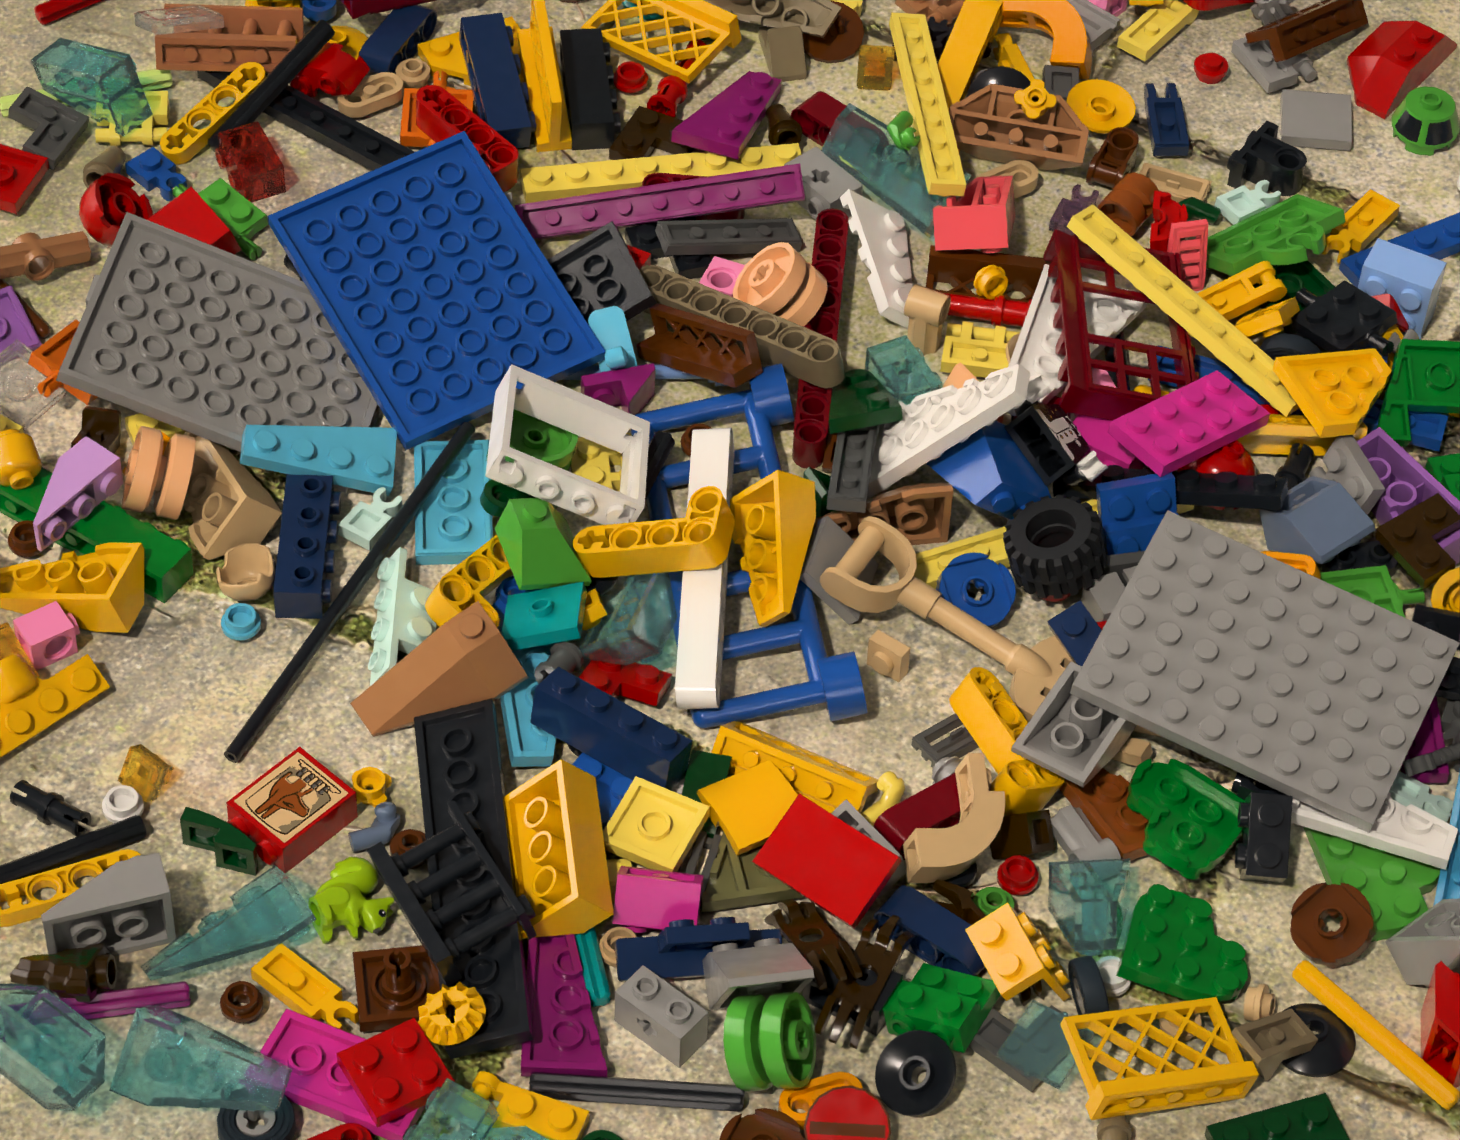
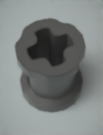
M555 643L550 649V657L547 661L541 662L536 667L534 676L539 684L557 667L572 674V672L578 671L584 664L583 653L573 643Z

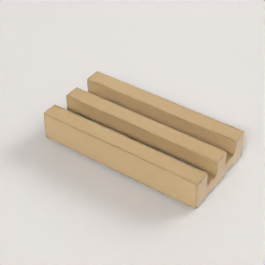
M1145 162L1139 173L1151 179L1159 191L1170 193L1171 199L1176 202L1189 197H1195L1205 202L1211 189L1212 181Z

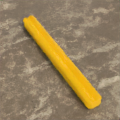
M1303 960L1292 972V977L1441 1107L1449 1110L1459 1101L1460 1091L1313 964L1307 960Z

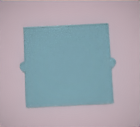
M1032 1000L997 1052V1058L1024 1071L1023 1074L1026 1077L1034 1076L1060 1089L1076 1065L1060 1025L1063 1018L1068 1017V1013H1059ZM1088 1028L1078 1029L1081 1039L1090 1044L1095 1033Z

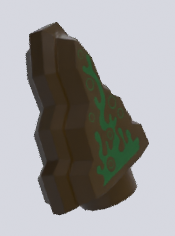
M104 943L88 945L84 948L65 949L56 954L22 957L18 965L10 973L11 982L21 985L28 992L55 993L59 998H75L78 1002H91L100 990L114 989L117 980V964L114 955L110 954Z

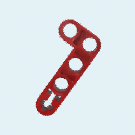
M426 85L417 91L416 125L436 143L465 131L503 192L516 185L519 153L513 144L444 88L437 85Z

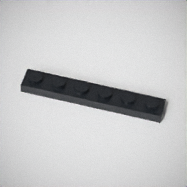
M1109 465L1092 482L1087 479L1071 486L1059 477L1053 482L1054 497L1056 495H1065L1066 498L1074 496L1083 499H1097L1096 484L1156 473L1149 467L1144 469H1126L1118 465ZM1192 469L1172 472L1175 477L1176 504L1281 510L1288 492L1287 478L1275 477L1271 474H1259L1256 476L1237 475L1233 472L1210 474L1199 473Z

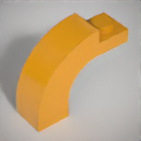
M999 0L1003 2V16L999 27L1033 28L1046 32L1054 39L1050 59L1051 65L1079 68V79H1090L1092 67L1091 45L1080 15L1068 1Z

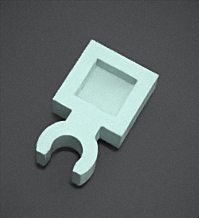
M1262 180L1251 191L1245 185H1242L1216 197L1215 207L1220 208V213L1234 225L1279 203L1281 192L1276 191L1268 194L1270 182Z
M381 487L377 489L373 494L371 505L360 501L338 524V535L370 551L391 523L392 518L396 516L403 506L402 497L398 495L392 502H385L387 499L386 488Z
M1400 771L1398 772L1389 791L1393 800L1406 807L1412 804L1446 823L1451 815L1450 812L1454 803L1452 800L1444 796H1434L1428 793L1430 786L1412 777H1407L1406 774Z

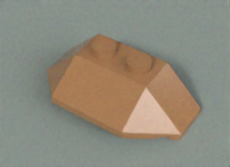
M992 83L949 107V115L957 148L976 158L1001 163H1008L1013 160H1026L1033 163L1037 169L1046 171L1083 165L1089 130L1082 124L1075 112L1060 95H1055V107L1052 109L1048 108L1044 115L1035 120L1027 118L1026 114L1022 111L1021 105L1016 104L1014 101L1016 91L1024 89ZM1037 97L1032 98L1033 102H1037L1039 100Z

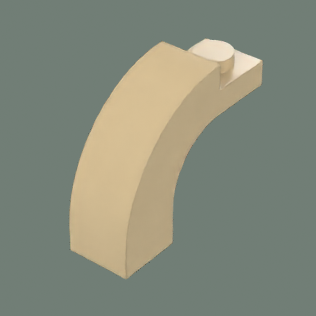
M968 753L955 769L960 803L959 823L948 828H915L904 842L903 849L908 883H934L936 880L944 881L961 874L976 862L996 837L1005 812V791H990L992 777L990 770L985 766L984 753Z

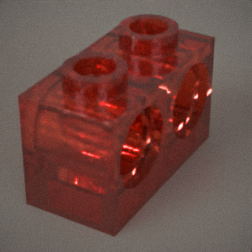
M258 121L218 133L219 148L215 149V156L220 169L226 168L231 187L239 191L250 202L286 192L284 165Z

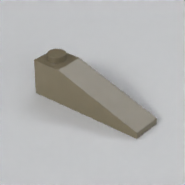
M704 0L737 15L740 21L773 28L798 25L801 27L802 34L821 38L825 37L842 11L840 6L830 0Z

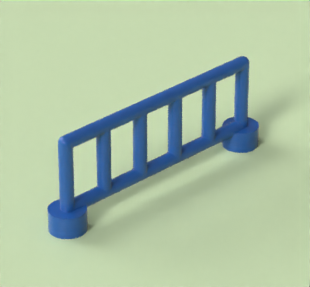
M782 363L762 367L763 373L749 380V390L635 415L650 422V443L657 431L671 430L745 413L753 447L734 451L733 474L758 469L760 479L765 478L776 470L782 471L772 427L795 422ZM631 429L632 436L634 435V433L638 432ZM690 460L662 467L646 498L650 521L673 519L667 488L689 484ZM742 569L728 572L726 597L749 592L751 580L748 572ZM683 571L661 573L677 650ZM800 579L792 604L794 621L725 635L723 660L800 644L809 682L721 700L719 708L690 709L692 720L697 727L706 729L732 721H743L826 703L830 722L868 714L855 652L827 656L812 591Z

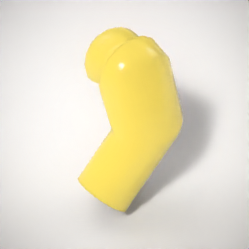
M887 771L878 779L877 788L883 794L879 801L861 813L872 826H874L875 821L884 811L900 803L905 784L903 779H898L894 772Z

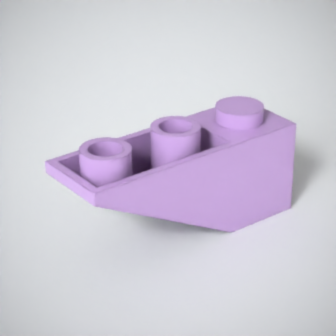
M85 436L58 458L33 522L36 545L39 551L42 552L51 543L61 539L69 528L80 519L86 518L98 504L118 491L123 484L120 457Z

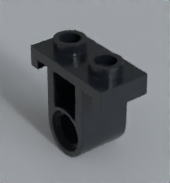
M1266 120L1257 131L1253 130L1249 134L1245 145L1240 151L1235 150L1231 154L1227 163V169L1230 170L1227 185L1236 189L1243 185L1244 179L1254 184L1262 180H1268L1270 182L1268 191L1273 193L1280 191L1281 196L1295 195L1302 188L1307 163L1306 155L1298 148L1276 139L1279 126Z

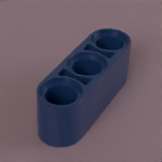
M421 5L394 9L368 38L359 52V56L364 59L370 68L368 73H395L396 67L400 62L413 58L418 52L417 44L426 42L434 32L437 23V12Z
M900 886L873 916L874 919L880 920L879 930L892 915L899 916L900 921L891 940L895 942L903 932L908 930L914 934V938L906 947V950L930 965L973 976H978L985 968L965 931L971 924L910 886Z

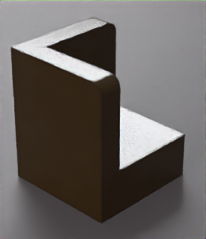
M1049 810L1004 816L1000 830L990 844L992 858L996 860L1009 858L1014 855L1055 851Z

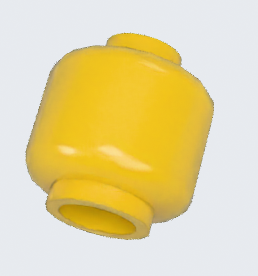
M16 429L0 432V485L5 487L11 486L12 489L16 490L30 486L42 468V461L32 437Z

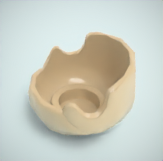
M259 543L242 544L225 552L223 568H216L217 583L221 592L225 596L244 602L263 597L273 587L275 582L276 565L269 547Z

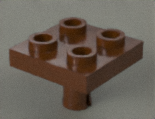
M420 945L353 952L360 1032L388 1030L412 1018H415L418 1022V1007L427 1002V993L435 994L440 991L438 970L424 947Z

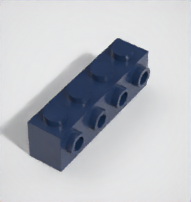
M502 13L462 17L459 41L479 118L516 148L529 147L531 132H536V120L534 112L527 110L526 103L529 100L528 89L525 82L520 83L521 63L519 55L513 54L511 49L514 45L511 26H505Z
M286 475L273 591L276 618L321 619L324 612V603L332 602V580H327V573H334L335 550H330V544H337L338 521H333V515H340L341 492L334 491L333 476Z
M557 667L535 687L531 724L631 780H634L635 776L672 790L686 777L693 740L560 667Z

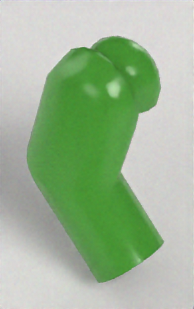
M908 111L899 112L887 126V131L896 147L904 151L911 150L912 147L918 145L920 140L919 135L914 137L913 133L916 132V129L911 127L914 119Z

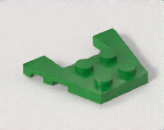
M1402 339L1397 345L1377 428L1383 429L1401 447H1407L1411 442L1408 411L1460 414V342Z

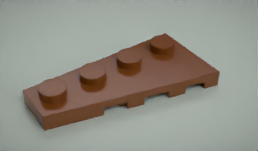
M1104 768L1084 787L1065 779L1059 788L1073 807H1080L1102 839L1109 838L1115 843L1120 853L1122 864L1148 855L1144 851L1142 844L1145 839L1144 830L1149 820L1142 814L1132 811L1127 806L1126 799L1129 795L1128 785L1130 782L1121 775L1110 774Z

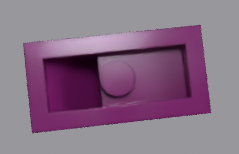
M651 363L581 376V393L613 407L621 406L623 411L636 415L643 410L655 394V365Z

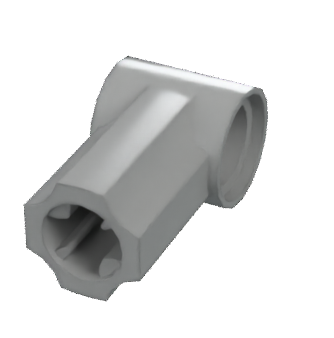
M1072 805L1063 807L1051 818L1053 836L1067 854L1070 871L1080 886H1087L1121 872L1122 860L1115 843L1109 838L1102 839L1080 807L1075 808Z

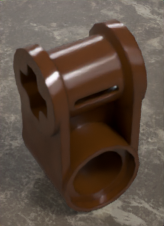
M1117 127L1108 133L1098 153L1093 156L1090 162L1086 183L1092 185L1096 182L1114 188L1122 177L1133 171L1136 164L1139 142L1138 134L1134 130L1126 127Z

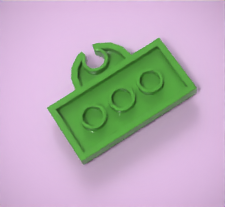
M1296 194L1208 237L1206 268L1223 272L1231 277L1262 261H1269L1271 265H1290L1307 261L1306 249H1311L1313 254H1321L1327 246L1325 235L1329 234L1333 228L1345 223L1344 209Z
M1303 827L1327 885L1349 884L1358 889L1370 904L1377 928L1371 942L1389 939L1428 910L1422 895L1431 892L1437 886L1441 868Z

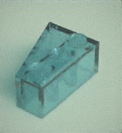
M59 38L31 59L43 90L73 108H76L78 105L85 107L92 112L90 113L91 118L97 122L103 119L116 125L115 132L123 137L153 115L137 75L136 64L130 57V54Z
M1131 858L1049 862L1048 910L1074 952L1078 951L1082 955L1096 956L1102 954L1103 950L1117 949L1130 906Z

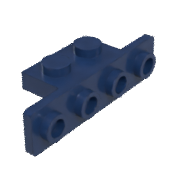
M735 917L715 918L710 920V925L695 926L694 920H675L669 922V927H665L658 936L617 939L615 942L617 976L620 982H626L644 965L662 979L705 977L702 960L708 952H713V946L737 943L738 949L755 947V941L768 938H779V942L782 944V936L779 929L749 930V922L736 923Z

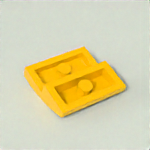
M770 760L697 791L701 802L710 806L709 817L715 828L721 826L737 856L764 845L798 796L784 775Z

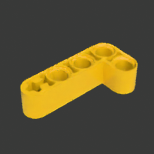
M964 1L937 64L948 111L952 104L965 99L971 80L976 73L988 42L992 43L997 34L1003 16L1002 1Z
M706 486L695 491L691 496L685 518L586 527L575 535L573 548L589 575L595 578L710 569L722 564L728 556L735 518L720 489L715 486Z
M497 535L445 574L427 598L425 603L426 612L439 627L477 601H479L496 627L499 626L500 619L497 611L484 597L498 587L504 579L513 575Z
M974 667L952 693L949 701L959 719L998 774L991 783L990 791H1005L1004 815L1009 816L1041 811L1062 786L1065 778L1011 751L1012 745L1028 722L994 674L982 667Z

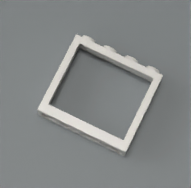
M511 364L495 391L485 477L603 525L636 522L645 508L650 422ZM517 381L523 384L521 389L516 388ZM514 409L622 453L620 492L511 448L510 438ZM630 428L638 431L633 436L626 434ZM505 456L515 459L514 463L506 461Z

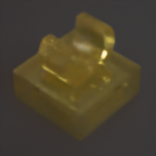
M138 744L129 748L118 781L122 785L134 788L142 796L143 801L150 802L158 798L162 785L169 782L174 767L168 765L157 754L152 753L142 744Z

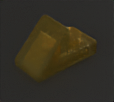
M859 46L857 88L884 91L891 89L895 47Z

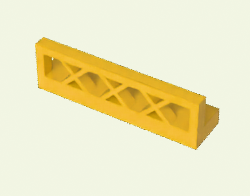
M1270 414L1267 425L1237 439V441L1243 445L1248 453L1289 455L1291 446L1295 443H1300L1297 454H1300L1303 444H1306L1313 450L1314 456H1324L1336 437L1320 438L1305 415H1289L1285 417L1281 414ZM1364 422L1361 423L1353 435L1356 441L1367 435L1368 428Z
M732 721L720 726L711 752L732 756L730 773L733 774L770 760L784 775L797 795H803L829 813H832L847 799L861 814L867 796L878 790V779L739 721Z

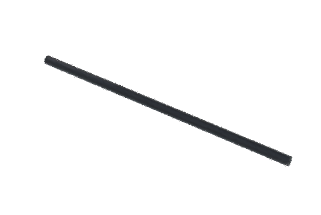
M463 422L226 749L224 756L233 763L239 761L475 432V427L471 423Z

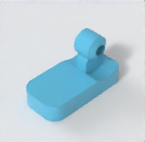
M617 306L593 311L588 318V324L606 351L604 355L605 360L598 362L600 371L606 372L638 366L624 311Z

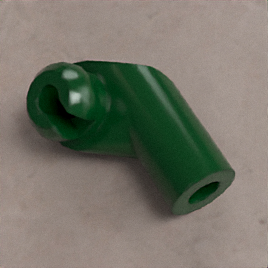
M1189 197L1178 202L1181 206L1183 204L1186 206L1188 221L1194 218L1207 219L1208 223L1214 225L1220 214V208L1195 197Z

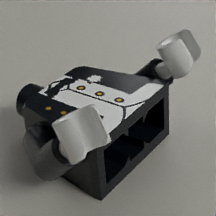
M1038 373L1029 379L1027 399L1019 408L1014 409L1017 418L1004 428L1046 486H1049L1059 477L1071 486L1087 479L1092 482L1108 466L1104 465L1097 458V453L1094 450L1083 458L1089 446L1064 410L1058 404H1044L1039 401L1050 394L1051 390L1049 386H1045L1041 378L1042 375Z

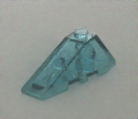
M275 865L230 896L233 905L227 910L213 911L203 917L197 927L199 932L194 936L191 933L179 936L140 967L150 981L281 944L287 939L289 942L296 941L310 931L309 924L317 919L290 877Z
M156 1005L136 1008L109 1091L146 1106L278 1111L292 1068L194 1019Z

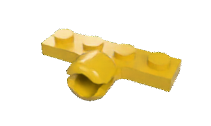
M12 654L0 660V759L110 687L88 654L44 680L35 676L20 654Z

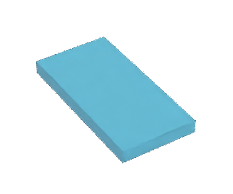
M469 440L415 514L416 565L460 564L493 538L492 515L487 513L480 503V496L484 486L491 480L485 477L489 440ZM425 441L414 446L415 488L449 441Z

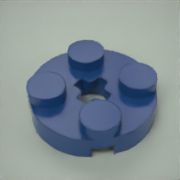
M976 552L962 554L954 558L940 574L936 590L942 593V598L988 627L994 628L1007 616L1016 596L1014 580L1003 564H996L993 560L987 559L988 555ZM969 584H975L977 589L984 590L985 594L980 597V601L974 600L967 594V591L970 589Z

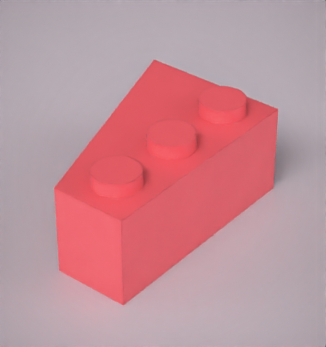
M1013 175L977 177L966 185L964 197L960 196L956 199V196H950L946 199L947 206L937 205L933 208L935 251L981 249L983 253L1000 252L1003 248H1008L1015 220Z

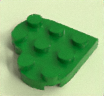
M1147 759L1137 766L1128 785L1129 795L1126 803L1132 811L1142 814L1149 820L1144 830L1145 839L1142 844L1144 851L1148 855L1158 858L1166 866L1179 871L1183 877L1191 880L1198 879L1202 873L1209 872L1216 867L1243 834V827H1238L1239 803H1245V800L1191 766L1176 759H1170L1168 764L1152 763L1151 759Z
M1154 884L1150 886L1146 894L1139 898L1130 916L1116 976L1186 1001L1217 997L1218 1002L1231 1000L1232 998L1236 1000L1248 979L1247 964L1244 960L1246 951L1239 943L1226 941L1214 935V922L1210 917L1212 907L1207 901L1200 898H1192L1179 891L1169 890L1164 885Z

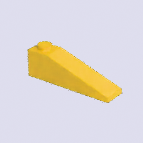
M776 470L730 498V510L735 518L732 539L735 544L741 547L743 557L739 562L742 570L749 573L751 583L748 591L758 624L762 627H767L790 614L816 519L815 482L781 470Z
M108 542L96 545L95 552L77 556L75 551L62 553L61 560L41 564L39 560H33L0 568V608L27 614L57 601L65 614L70 612L74 616L81 629L93 632L129 633L144 606V547L142 543Z

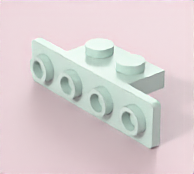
M401 547L390 558H384L377 573V578L380 579V589L374 602V608L377 609V619L371 632V639L374 640V649L368 662V670L371 671L370 686L397 664L398 650L409 654L436 631V623L427 614L425 608L426 600L433 590L405 578L407 550Z

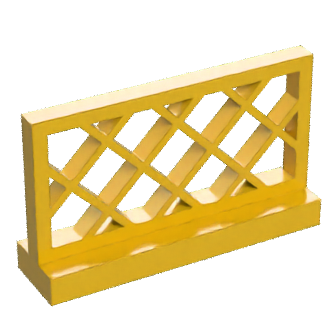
M531 0L530 28L518 29L517 39L524 80L528 89L529 109L534 112L536 120V132H533L536 151L546 152L572 149V137L552 26L549 27L545 0Z
M608 0L581 27L582 29L598 28L602 23L615 21L616 28L601 30L603 42H609L611 48L672 76L679 77L689 84L726 46L734 49L742 41L737 15L704 0H627L637 6L618 10V7L625 0ZM656 13L664 17L663 19L644 22L643 15ZM639 16L640 23L620 27L619 20ZM680 25L691 29V31L675 34L670 32V27ZM666 28L667 35L647 39L646 32ZM642 33L643 40L629 43L622 40L623 36ZM709 37L715 40L712 44L697 46L698 39ZM693 40V48L673 50V44ZM669 45L670 52L657 55L649 52L651 48ZM696 58V61L688 69L680 67L675 63V61Z
M1217 997L1064 1017L1060 1023L1090 1097L1085 1107L1091 1120L1243 1099L1259 1076L1253 1060L1244 1061ZM1208 1012L1214 1025L1213 1031L1210 1032L1191 1021V1015L1193 1013ZM1164 1018L1178 1026L1179 1029L1175 1036L1172 1037L1151 1025L1153 1020ZM1126 1023L1140 1031L1141 1034L1136 1043L1113 1030L1115 1025ZM1088 1028L1103 1037L1098 1047L1096 1048L1081 1039L1078 1029ZM1183 1030L1206 1042L1201 1053L1178 1040ZM1145 1035L1168 1047L1163 1058L1140 1046ZM1107 1040L1130 1053L1124 1063L1101 1051ZM1210 1045L1225 1053L1230 1063L1221 1065L1205 1056ZM1172 1050L1194 1062L1195 1064L1192 1069L1182 1070L1168 1062L1167 1059ZM1133 1056L1157 1068L1154 1074L1143 1075L1129 1067L1128 1065ZM1097 1061L1118 1073L1117 1077L1114 1080L1099 1082L1092 1067L1094 1062Z

